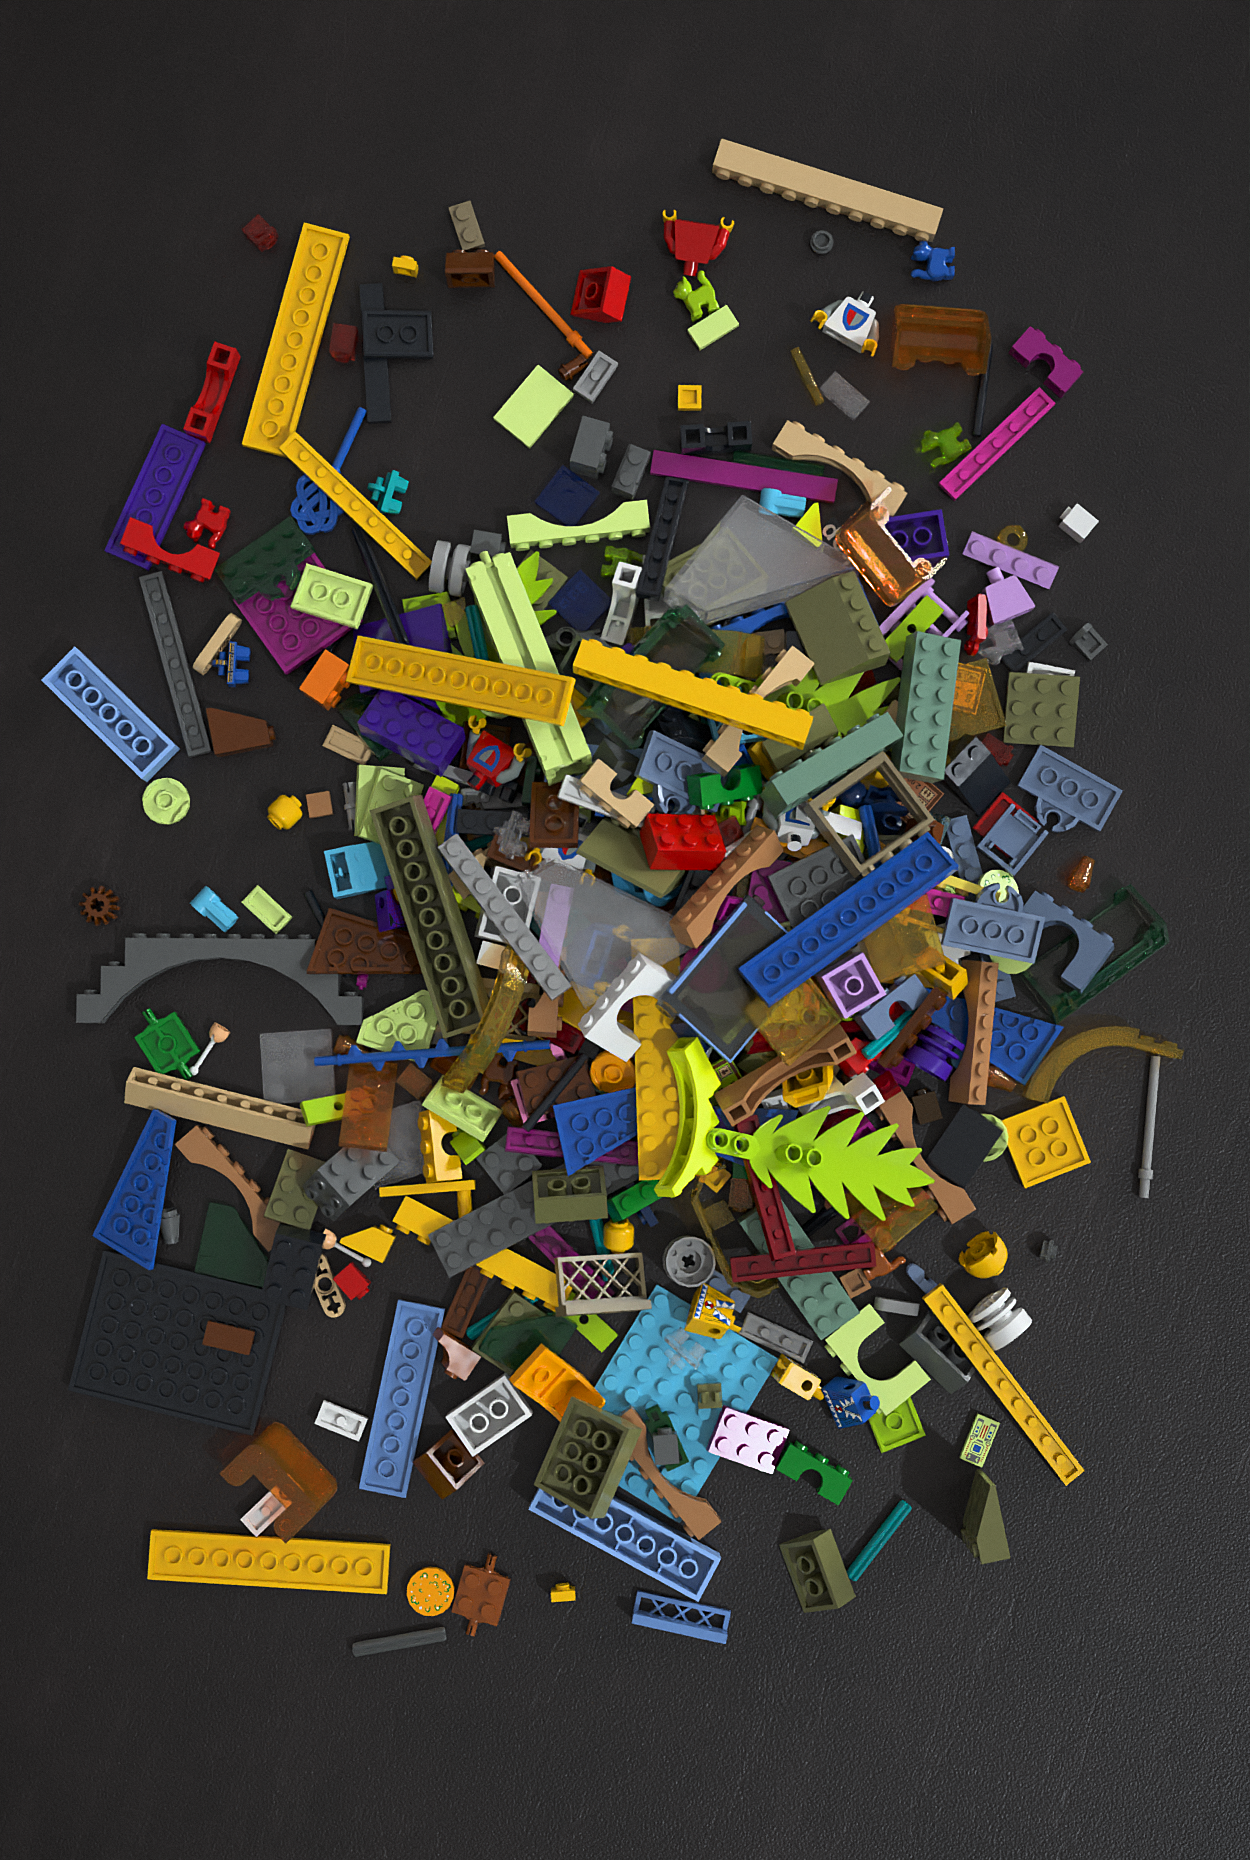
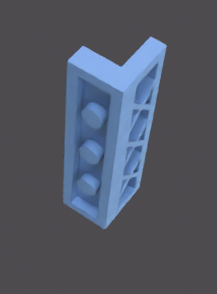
M637 1590L631 1620L632 1624L726 1644L731 1610ZM641 1597L651 1599L656 1607L648 1612L639 1610ZM668 1603L675 1604L679 1611L672 1617L665 1616L661 1609ZM692 1608L698 1609L702 1615V1618L695 1622L689 1621L684 1614ZM715 1613L725 1615L722 1628L712 1626L708 1618Z

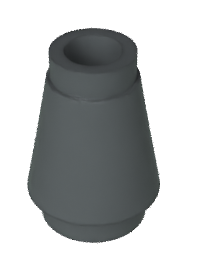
M165 1208L162 1211L160 1230L165 1244L179 1242L180 1213H177V1208Z

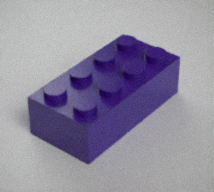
M942 509L849 523L846 529L852 568L856 575L943 562L949 557Z
M381 689L357 722L362 735L442 777L466 740L463 727L399 693Z

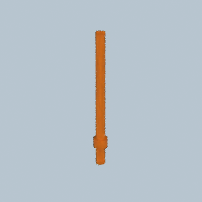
M498 251L494 258L567 337L566 341L572 347L575 346L588 359L593 352L582 341V336L568 326L501 251Z

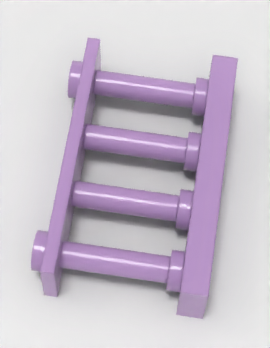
M928 575L879 628L883 636L889 631L892 633L900 625L901 622L899 620L905 614L908 616L917 606L918 600L920 598L923 599L926 595L944 610L942 614L953 623L944 634L932 624L927 629L929 634L949 637L954 630L960 632L968 623L966 618L970 613L966 610L959 617L933 593L934 589L931 587L935 581ZM888 658L895 666H897L902 671V658L897 663Z

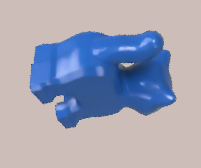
M920 241L914 247L911 260H927L926 271L921 269L911 271V277H919L930 281L952 280L955 266L947 267L945 263H952L955 257V247L949 249L932 248L926 241Z

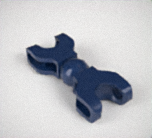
M861 781L836 797L834 802L836 803L839 798L841 804L855 809L863 805H871L877 831L885 835L897 834L901 828L900 817L906 816L909 813L905 806L896 803L902 801L891 787L877 788L870 785L867 790ZM830 787L826 788L825 790L821 791L820 793L816 794L815 796H813V797H811V798H812V799L816 798L818 795H820L821 793H823L824 791H826V790L829 789ZM885 821L892 823L893 826L887 825Z

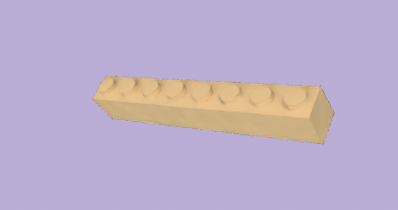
M133 1067L126 1081L124 1103L150 1110L158 1109L166 1114L304 1149H309L314 1136L316 1125L306 1127L302 1111L298 1108Z

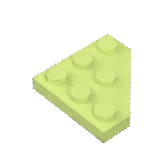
M421 990L385 1010L364 1019L356 1043L384 1052L391 1051L395 1041H400L406 1050L430 1048L438 1020L429 992Z

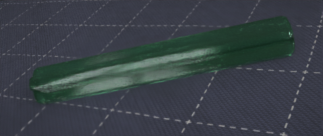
M734 451L733 463L821 477L824 474L823 464L743 451Z

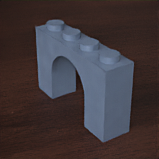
M1035 891L1023 906V912L1044 916L1043 929L1048 926L1059 925L1070 929L1076 935L1079 941V949L1074 959L1061 975V981L1082 994L1114 950L1113 938L1103 931L1099 934L1093 930V925L1083 918L1078 920L1072 916L1074 913L1072 910L1064 905L1059 907L1053 903L1054 899L1047 893L1042 892L1040 894Z

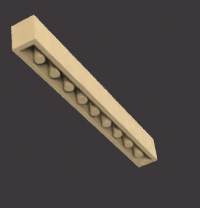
M722 138L713 163L712 173L716 174L720 179L728 180L730 178L738 181L742 186L750 187L752 185L760 188L762 192L768 194L774 192L790 201L796 199L812 208L818 206L825 208L831 214L838 215L840 213L847 215L853 221L860 222L863 220L869 222L875 228L882 229L885 227L891 229L897 235L904 236L907 234L913 236L917 241L933 242L944 209Z

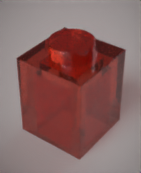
M333 323L329 351L336 361H355L359 337L356 326Z

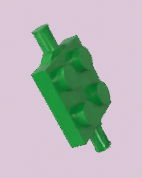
M151 1008L142 1012L149 1025L134 1038L155 1071L165 1075L172 1070L178 1069L184 1080L191 1078L193 1074L186 1063L190 1058L201 1052L178 1014L173 1012L167 1017L157 1020Z

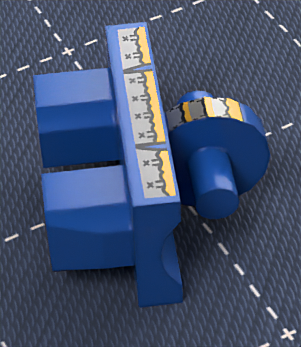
M231 641L229 642L228 661L226 660V652H219V660H212V666L218 667L219 676H225V668H228V687H236V684L249 683V670L237 669V661L250 662L251 649L238 646L237 642Z

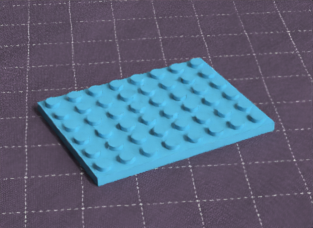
M656 1284L648 1299H651L652 1309L639 1312L594 1388L605 1399V1404L601 1409L615 1415H619L630 1405L634 1407L643 1420L649 1419L645 1409L656 1404L659 1405L662 1412L667 1411L689 1462L668 1472L665 1465L656 1466L660 1473L675 1487L690 1495L697 1496L720 1456L708 1452L706 1448L722 1408H698L697 1384L721 1382L722 1407L725 1405L747 1413L779 1359L730 1329L726 1331L721 1339L685 1331L684 1328L691 1304ZM646 1426L648 1449L655 1463L653 1439ZM629 1459L618 1486L680 1523L682 1518L680 1516L678 1518L674 1517L668 1509L670 1503L665 1497L660 1499L654 1491L653 1487L655 1484L650 1478L646 1480L638 1470L641 1466L635 1459L633 1461Z

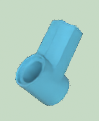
M764 488L761 489L758 513L769 517L782 515L801 519L804 516L806 498L782 494L781 491L776 489Z
M205 886L190 904L204 917L207 916L222 931L226 932L236 923L239 917L220 901L221 898Z

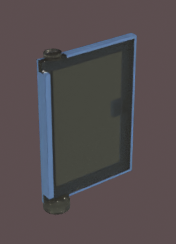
M755 894L752 897L746 895L655 1004L656 1008L667 1018L674 1020L678 1016L728 1063L734 1060L786 997L784 996L768 1008L738 972V968L788 933L784 927L762 908L765 902Z

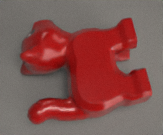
M202 498V505L197 511L195 519L185 522L183 528L186 530L187 536L193 539L194 543L201 537L203 529L213 533L208 541V547L214 549L216 542L219 541L226 530L227 520L231 511L220 505L218 512L213 513L212 511L215 506L212 505L211 501Z

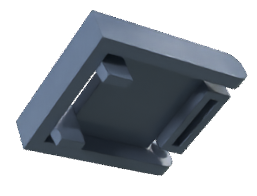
M1013 803L1008 806L976 846L978 850L1012 877L1015 876L1049 833L1044 830L1038 837L1036 833L1042 826L1021 809H1018L1012 816L1010 813L1015 808ZM994 844L1012 858L1008 864L990 851Z

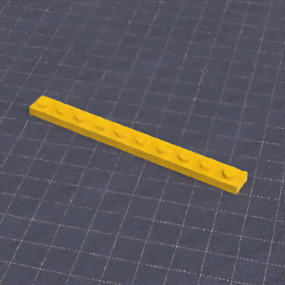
M940 1283L923 1296L922 1299L1065 1485H1068L1083 1473L1084 1469L943 1284Z

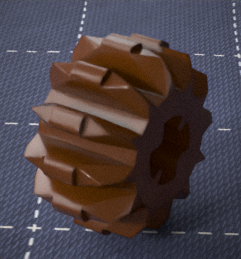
M99 886L97 892L94 887H91V896L87 893L82 894L87 900L86 902H79L80 906L86 908L81 910L80 914L83 916L88 915L86 922L90 923L94 920V925L100 926L102 921L105 925H108V916L112 919L117 918L112 912L113 910H120L119 906L114 905V903L119 901V898L112 897L113 890L109 889L105 892V887ZM98 901L104 903V907L101 906L103 908L102 911L95 909V905L98 906L96 904Z

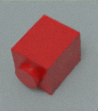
M351 1262L333 1278L334 1282L350 1300H353L355 1297L360 1300L370 1291L367 1286L372 1283L354 1262Z

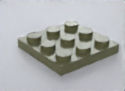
M1008 672L1002 742L1074 747L1080 677Z

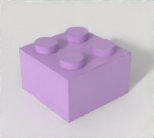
M854 952L815 975L837 1016L846 1019L886 995L863 952Z

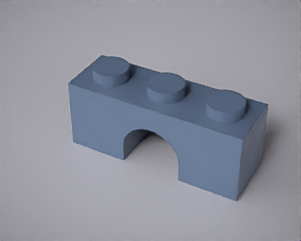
M902 973L893 980V985L889 988H883L886 993L885 996L859 1010L853 1016L869 1040H878L895 1026L889 1016L890 1006L894 1002H898L904 1011H914L929 995L916 974Z

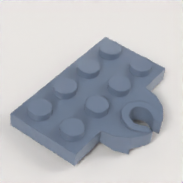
M652 730L648 733L634 776L653 785V802L661 814H667L669 811L668 802L670 799L675 805L674 810L670 814H692L696 805L689 804L687 776L703 772H718L702 760L704 754ZM728 774L725 777L720 775L722 786L725 785ZM719 803L714 804V808L706 810L711 813L717 812Z
M1039 745L1017 784L1018 788L1037 798L1034 805L1035 817L1042 827L1047 823L1046 817L1048 813H1055L1058 816V823L1051 827L1050 832H1064L1074 827L1078 821L1100 832L1123 791L1042 745Z
M1000 883L985 886L978 893L974 902L951 897L941 945L1035 964L1045 917L1023 912L1024 903L1022 897L1013 887L1006 886V898L1001 902H997L995 898L996 892L1000 889Z

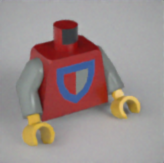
M473 715L468 720L469 727L473 729L469 733L466 764L473 773L467 781L468 785L479 791L485 781L494 787H499L501 784L517 778L524 765V758H528L532 754L531 749L525 748L523 751L525 743H518L512 748L485 730L481 732L480 729L486 726V720L480 718L477 725V715Z

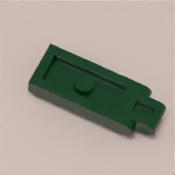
M658 1404L645 1409L649 1419L644 1421L652 1439L653 1432H657L658 1428L671 1427L672 1431H675L667 1411L662 1412ZM678 1435L679 1464H666L667 1472L689 1462Z

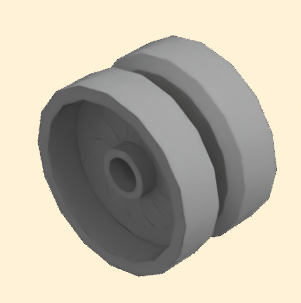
M441 540L436 542L429 575L430 592L442 593L446 588L448 580L449 594L457 597L463 596L468 581L465 568L471 565V546L458 544L452 557L450 542Z

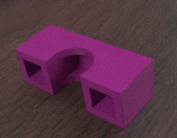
M1030 326L1012 346L1008 354L1025 368L1034 360L1046 361L1050 366L1051 373L1043 384L1059 398H1062L1083 373L1081 366L1075 360H1069L1058 345L1048 342L1042 331L1033 329Z

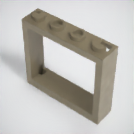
M884 751L808 802L803 808L854 878L860 874L863 877L867 876L876 869L873 866L878 861H881L882 864L894 856L892 851L898 847L902 851L912 843L911 838L916 834L919 838L931 830L929 825L935 820ZM878 769L918 824L860 865L819 809Z

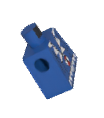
M834 1377L821 1389L838 1429L865 1423L876 1413L880 1405L879 1398L871 1396L866 1383L863 1381Z

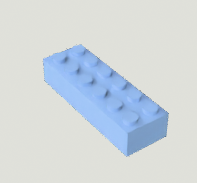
M76 647L42 679L144 781L148 782L180 750L158 726Z

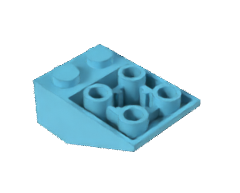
M369 842L324 851L334 898L341 899L387 889L384 877L389 876L390 872L380 844Z

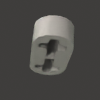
M875 1296L873 1309L918 1316L920 1304Z

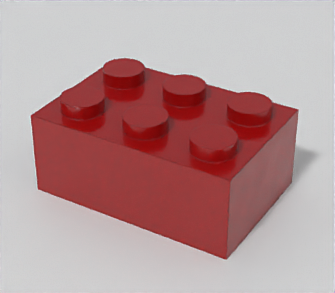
M647 813L639 832L649 868L654 870H716L726 853L715 815Z

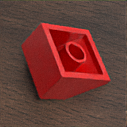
M612 266L580 270L570 315L603 323L621 322L631 276Z

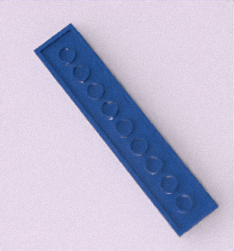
M927 832L738 968V972L769 1008L956 872L959 865L932 835Z

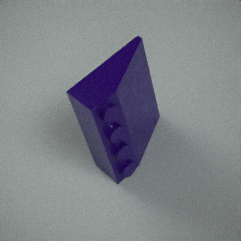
M441 603L399 614L409 640L408 645L453 654ZM386 618L359 625L358 630L353 628L354 648L357 636L396 643ZM359 685L360 692L369 696L377 694L380 690Z

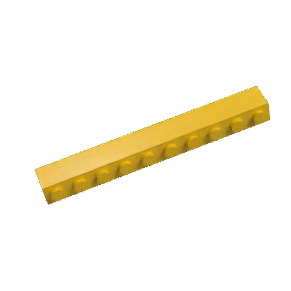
M582 639L573 663V673L801 750L804 748L813 722V716H810V713L803 709L793 710L787 708L782 702H769L763 700V697L758 694L750 693L748 695L740 692V689L731 685L724 687L718 685L713 679L694 677V674L687 670H681L680 672L673 670L666 663L658 662L656 664L648 661L642 655L636 654L632 656L626 654L621 648L602 646L601 642L594 639H589V641Z

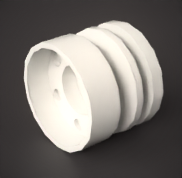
M1006 1287L986 1296L968 1315L972 1323L977 1322L975 1328L978 1331L989 1328L983 1338L993 1351L1012 1342L1032 1323V1319L1022 1307L1011 1311L1017 1300L1014 1297L1008 1298L1011 1292Z

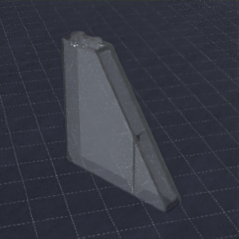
M741 495L666 586L663 602L670 608L682 612L690 620L706 625L788 601L833 577L854 571L858 578L861 563L746 496Z
M550 857L544 859L537 864L539 868L532 872L527 869L517 875L518 879L514 881L584 1009L596 1003L597 999L611 986L613 980L619 977L628 963L639 952L658 965L664 966L692 949V947L678 943L669 924V921L674 917L673 915L557 858L553 860ZM709 934L701 944L707 942L711 935Z

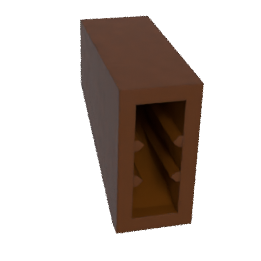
M206 708L214 754L217 757L273 747L272 740H276L275 730L266 720L215 708Z

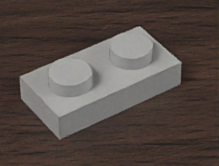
M598 351L574 386L573 391L593 404L618 367V363L601 351Z

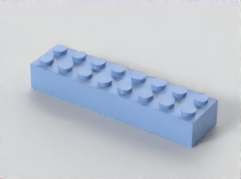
M540 1488L537 1489L529 1504L528 1510L699 1602L721 1560L719 1552L616 1496L613 1497L605 1518L591 1519Z

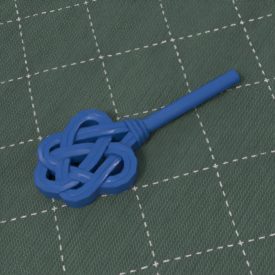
M358 407L331 465L339 474L341 473L340 468L367 412L361 407ZM304 474L297 481V497L292 502L291 514L297 520L300 530L306 535L330 532L336 526L338 516L343 514L344 511L331 499L330 509H328V496L313 482L304 490L305 485L312 482ZM319 491L311 499H309L315 492ZM320 503L319 511L314 512L313 509ZM306 522H312L313 525L307 526Z

